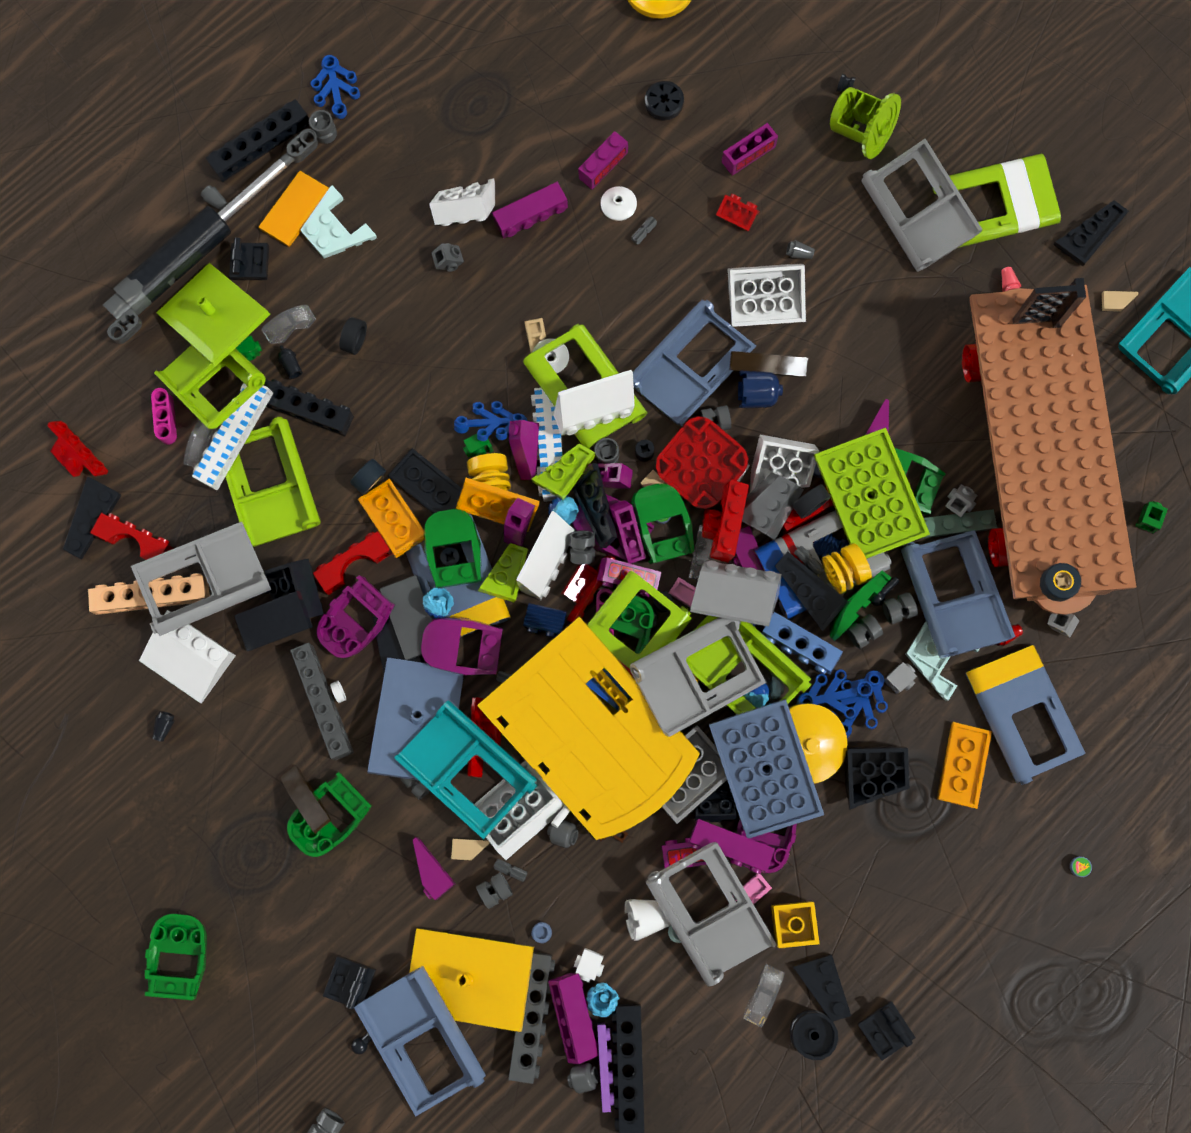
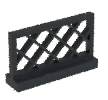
M1075 278L1070 286L1035 288L1013 317V324L1052 322L1053 328H1061L1086 298L1084 278Z

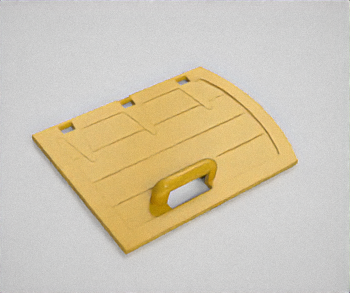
M580 616L477 705L596 840L625 831L659 810L682 786L700 754L681 731L670 737H667L662 732L633 676ZM603 668H606V670L614 677V679L621 685V687L629 694V696L632 698L631 701H629V699L622 693V691L615 685V683L607 676V674L602 670ZM594 678L619 706V711L613 715L586 685L589 680ZM501 715L509 723L506 728L497 720ZM543 762L550 769L547 774L538 766L540 763ZM583 808L591 816L588 820H586L579 812Z

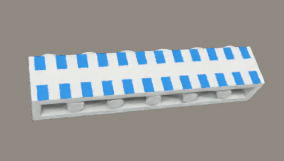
M244 383L241 386V392L247 387ZM263 385L222 423L220 429L214 433L210 446L204 450L202 460L194 467L193 478L215 490L219 489L273 395V392L268 387Z
M534 388L535 395H531L532 406H536V412L533 413V422L539 423V448L537 451V460H540V467H537V476L546 471L545 468L558 462L563 454L561 433L553 416L555 406L542 388ZM538 486L539 496H543L544 502L557 498L554 494Z

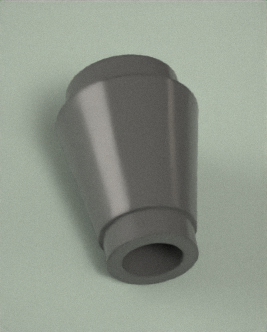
M211 185L207 186L201 193L203 201L219 210H222L229 204L216 187Z
M797 240L789 241L786 255L790 256V258L812 259L815 249Z

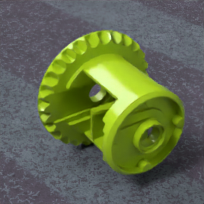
M849 87L842 92L835 103L830 118L831 130L863 144V155L868 159H873L882 151L895 128L900 113L901 98L898 94L891 93L884 99H879ZM854 118L856 121L867 125L865 133L858 131L860 127L858 124H855L853 128L849 127Z

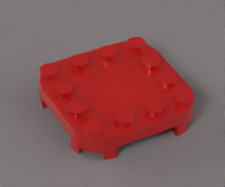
M695 417L689 419L658 455L656 469L660 478L675 488L691 505L707 509L713 507L722 499L724 487L730 480L737 481L744 473L748 465V456L745 449L713 421L706 417Z

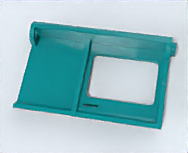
M1191 267L1184 272L1118 345L1120 351L1161 386L1166 394H1176L1191 378V348L1165 376L1160 375L1137 354V351L1166 319H1169L1191 338Z
M449 700L440 707L435 717L394 757L482 839L488 836L526 793L531 794L537 787L535 783L537 779ZM474 756H479L515 789V794L492 818H488L451 784V780Z

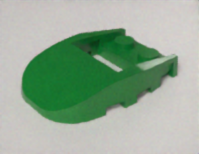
M895 448L905 475L911 461L924 467L914 496L920 511L923 512L922 515L931 514L932 504L942 478L946 473L921 456Z
M654 484L639 489L633 495L631 505L643 548L647 550L651 559L649 564L695 552L692 522L679 492L667 484ZM681 515L686 535L652 544L647 523Z
M459 509L439 511L431 515L426 521L424 528V551L435 582V588L481 582V543L471 516ZM471 541L475 562L436 568L433 547Z
M883 570L847 600L848 603L836 615L830 627V638L833 641L838 639L858 618L857 611L861 607L866 608L871 603L869 600L877 595L891 579Z
M634 596L610 627L639 639L635 649L636 654H640L649 643L650 631L654 621L653 609L646 600Z
M340 772L330 782L320 785L314 793L321 799L329 791L355 818L342 832L330 821L315 834L298 809L294 811L288 821L287 832L289 838L308 856H322L344 841L358 827L373 806Z
M168 914L157 920L153 926L150 935V945L146 949L147 968L145 970V979H148V991L145 992V996L195 1000L206 968V929L201 921L193 916ZM160 952L198 955L196 977L186 978L157 975Z

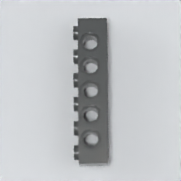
M306 643L290 650L330 758L338 760L353 754L352 746L314 646Z
M533 952L522 1032L516 1031L509 1073L510 1081L533 1084L534 1079L539 1078L540 1066L537 1065V1059L542 1057L543 1044H540L541 1035L545 1036L546 1023H543L544 1014L548 1015L549 1002H546L547 993L551 994L548 981L550 972L554 973L555 960H552L551 954ZM537 969L542 970L545 975L544 979L536 980L533 976L534 971ZM534 990L539 991L542 996L541 1000H532L530 993ZM534 1011L538 1014L536 1022L528 1020L527 1014ZM526 1033L534 1034L535 1041L533 1043L525 1041L524 1035ZM529 1054L532 1057V1063L524 1064L521 1061V1056Z

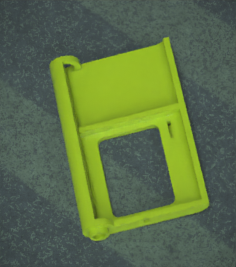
M283 417L274 418L267 427L251 431L244 444L270 436L274 437L287 481L270 488L252 492L240 454H238L225 476L239 522L243 523L253 547L314 528L321 524L288 420L283 419Z

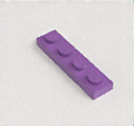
M603 1022L597 1023L602 1112H611V1106H614V1092H610L609 1084H613V1073L608 1071V1062H612L611 1049H607V1041H610V1028H606V1024Z

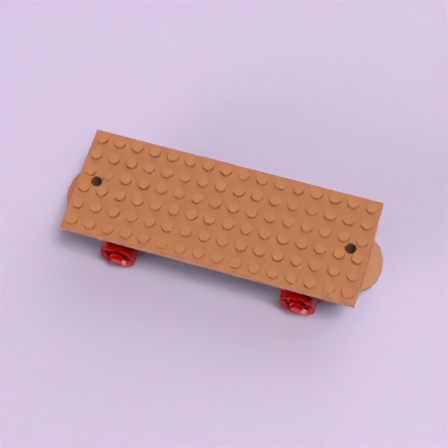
M1085 285L1086 298L1061 328H1053L1052 322L1013 324V317L1034 289L1017 288L1005 292L973 294L969 298L976 344L964 346L962 367L965 380L968 383L981 382L983 387L1003 528L991 529L989 532L988 549L993 566H1008L1013 599L1027 598V601H1035L1043 610L1053 614L1068 615L1076 613L1090 605L1096 595H1106L1114 590L1136 588L1087 285ZM1067 563L1075 567L1081 576L1080 590L1068 600L1062 602L1052 601L1042 593L1040 578L1043 572L1052 565Z

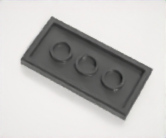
M415 575L380 588L381 593L390 602L395 604L389 616L405 660L422 655L423 633L426 626L433 620L432 616H429L422 604L424 594Z

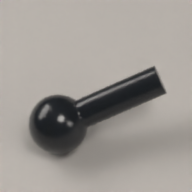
M895 576L891 578L882 590L870 599L871 604L874 606L882 605V601H885V596L899 583L898 578Z
M368 1032L362 1038L358 1037L353 1040L351 1048L355 1054L360 1055L367 1050L368 1043L372 1040Z

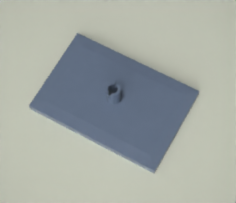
M387 658L367 773L418 780L394 757L435 717L437 711L446 701L449 700L459 709L464 675L440 670L427 663Z
M786 699L709 723L747 838H753L824 815ZM768 765L769 768L764 769L763 766Z

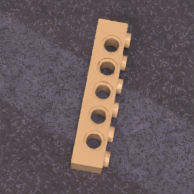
M199 573L191 574L190 577L183 578V576H172L169 580L158 578L149 582V588L153 591L152 595L158 608L193 604L210 597L207 579ZM137 580L133 581V584L126 585V583L119 582L110 587H107V585H96L95 588L88 589L89 612L99 615L148 609ZM191 585L190 591L184 593L185 587ZM171 587V593L169 595H165L166 589ZM133 591V597L128 600V594ZM111 594H114V599L111 602H109V596Z

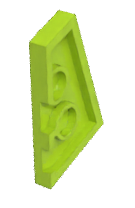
M578 444L564 454L558 462L545 468L546 471L539 476L536 475L531 480L536 485L564 500L596 456L595 452Z
M510 543L478 591L515 602L519 589L516 579L525 564L528 549Z

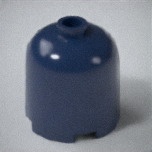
M740 371V376H743L742 382H738V400H742L739 408H769L776 404L779 396H782L783 385L779 384L775 374L761 371Z

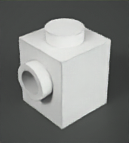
M585 948L582 956H577L574 967L577 968L576 973H579L582 980L590 982V979L595 981L596 976H601L604 968L601 962L604 955Z

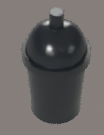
M281 345V350L278 353V362L284 368L289 379L301 376L303 372L296 359L295 352Z

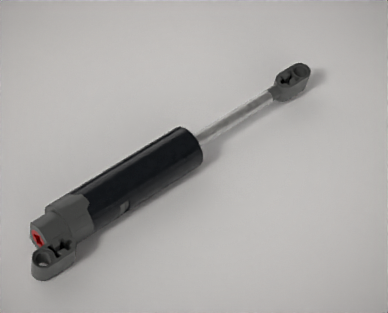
M311 129L303 130L289 142L287 152L221 211L217 213L211 207L206 206L113 288L116 293L103 306L117 319L107 330L108 336L115 343L123 344L142 327V321L138 315L231 234V229L226 224V221L292 162L299 163L317 148L316 133ZM310 137L314 139L310 143L305 142L306 138ZM129 320H134V324H131ZM117 330H121V336L115 338L114 333Z

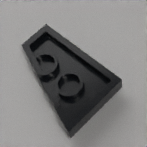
M831 954L793 966L829 1019L837 1021L851 1016Z

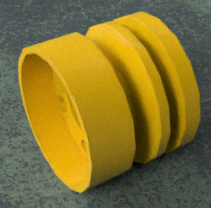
M498 453L483 454L467 461L468 473L474 477L472 480L507 491L511 489V483L508 481L510 477L504 473L508 470L505 455Z
M855 543L841 548V556L837 552H832L831 556L826 555L822 558L826 576L839 594L846 592V589H853V582L861 585L872 579L869 563L862 550Z

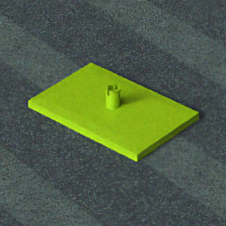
M210 263L156 312L215 367L271 315L264 307Z
M886 428L814 454L849 544H857L866 559L930 535Z

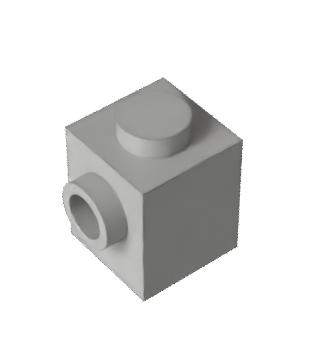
M1052 613L1047 624L1052 630L1070 638L1079 620L1073 614Z
M902 662L884 679V682L898 694L903 689L908 691L915 684L913 680L917 676L914 674L915 670L911 665Z

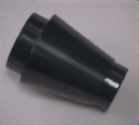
M159 711L158 715H156L152 737L154 740L164 741L175 722L173 714Z

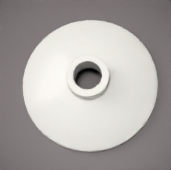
M612 187L601 198L603 213L615 221L628 219L634 214L637 207L634 193L625 187Z
M555 339L540 341L534 347L533 352ZM565 344L545 355L546 360L548 357H554L553 361L548 362L556 373L561 372L569 361V352Z

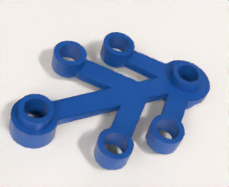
M327 55L321 63L323 69L311 81L312 89L320 91L319 94L315 95L314 102L318 107L324 106L326 103L325 98L332 90L335 103L332 106V112L336 118L343 119L347 115V109L341 101L339 88L349 93L352 99H358L360 97L359 89L349 85L357 81V76L355 72L341 67L336 57ZM336 72L346 77V80L349 84L338 79L336 76ZM329 74V80L323 87L321 82Z
M495 401L491 404V411L505 417L499 418L485 410L483 403L476 402L473 404V413L481 415L486 419L467 420L466 417L459 416L454 421V430L457 433H466L469 427L488 426L477 431L478 440L486 441L488 436L495 430L496 438L498 440H505L509 434L510 421H527V418L523 414H512L503 408L501 402ZM501 425H507L505 428H499Z
M840 669L836 671L835 678L824 695L816 696L820 688L828 682L826 675L818 674L816 682L810 691L801 694L797 699V704H803L805 700H809L810 704L816 705L827 703L843 713L846 719L853 720L856 717V710L853 707H847L837 700L855 696L868 698L873 693V686L868 681H862L858 684L857 688L835 692L841 682L847 679L846 672ZM843 673L845 676L843 679H839L837 675ZM820 677L825 678V682L819 683L818 679ZM864 687L869 690L866 694L861 692V689ZM849 710L854 712V715L851 717L846 714Z
M870 671L866 674L865 679L852 682L845 680L842 682V691L847 690L843 687L846 683L850 684V689L857 688L858 684L862 681L870 682L873 686V693L877 702L875 707L877 712L884 713L887 711L888 704L884 701L881 687L884 685V677L880 672ZM876 677L878 682L872 683L871 678ZM865 687L862 693H868V688ZM855 696L840 700L844 705L855 703L853 708L856 710V717L863 708L866 717V727L870 730L877 727L878 721L873 716L869 697ZM881 703L884 704L885 709L880 710L878 708V705ZM850 711L848 716H853L854 712ZM856 717L853 720L846 719L844 722H841L843 726L848 728L846 732L847 738L852 733L851 726ZM873 720L875 722V726H869L868 721Z

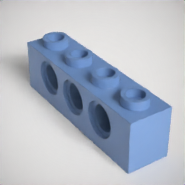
M776 612L772 615L770 625L765 626L762 634L769 641L781 646L780 649L789 655L791 653L797 655L799 661L806 665L808 663L814 665L815 670L823 675L825 673L831 674L843 651ZM786 631L790 636L787 639H782L779 637V633ZM798 641H803L807 646L804 649H799L795 644ZM821 651L824 657L816 659L813 657V652Z

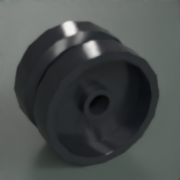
M804 1010L798 1013L791 1022L789 1029L790 1040L795 1049L805 1058L823 1060L829 1057L836 1049L838 1030L834 1022L824 1013L817 1010ZM817 1032V1035H814L812 1039L811 1033Z

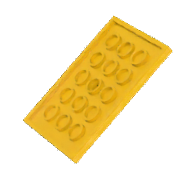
M417 928L409 973L421 966L425 967L455 1021L522 1032L534 947Z

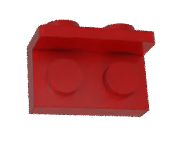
M732 193L730 196L725 194L716 215L749 231L757 214L760 212L756 209L757 205L749 201L747 204L740 202L741 197Z
M705 509L702 537L714 539L720 525L722 512L714 509Z

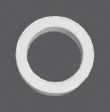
M340 682L331 683L330 686L338 703L345 701L346 696Z

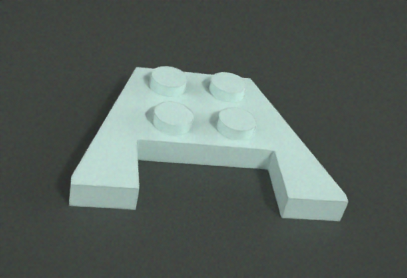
M333 185L328 189L301 228L302 234L323 258L377 238L376 234L366 223L350 234L331 213L330 210L344 200Z
M925 622L905 655L945 701H948L957 685L942 677L940 673L950 657L939 658L927 622Z

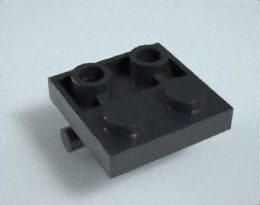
M234 238V243H231L229 278L231 280H267L268 243H241V238Z
M725 781L695 808V821L700 819L702 821L721 822V820L736 819L735 801L728 781Z
M337 956L323 997L346 1005L345 1007L353 1009L357 1004L366 999L376 969Z
M889 1001L857 1023L881 1061L903 1046H911L913 1044L912 1040L916 1038L892 1001Z

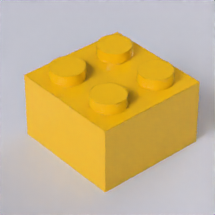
M814 902L771 905L777 948L820 944Z

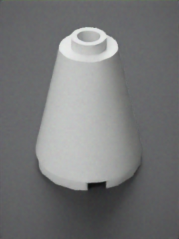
M630 899L625 901V913H628L626 924L630 937L634 941L671 926L656 900Z

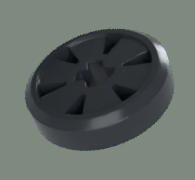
M659 81L652 84L646 91L645 108L652 117L658 120H670L678 116L682 111L684 94L675 83ZM664 98H666L667 102L665 101L664 103H662L661 99L664 100Z

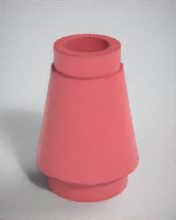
M1005 267L1001 270L1003 292L1021 287L1012 267Z

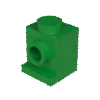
M252 336L246 337L236 347L249 361L261 355L260 351H262L259 341H255Z
M477 434L463 440L465 444L463 450L468 458L486 454L488 450L490 453L494 452L489 439L480 441L477 439Z
M1149 501L1143 506L1135 527L1154 534L1161 529L1168 508L1163 507L1159 502Z

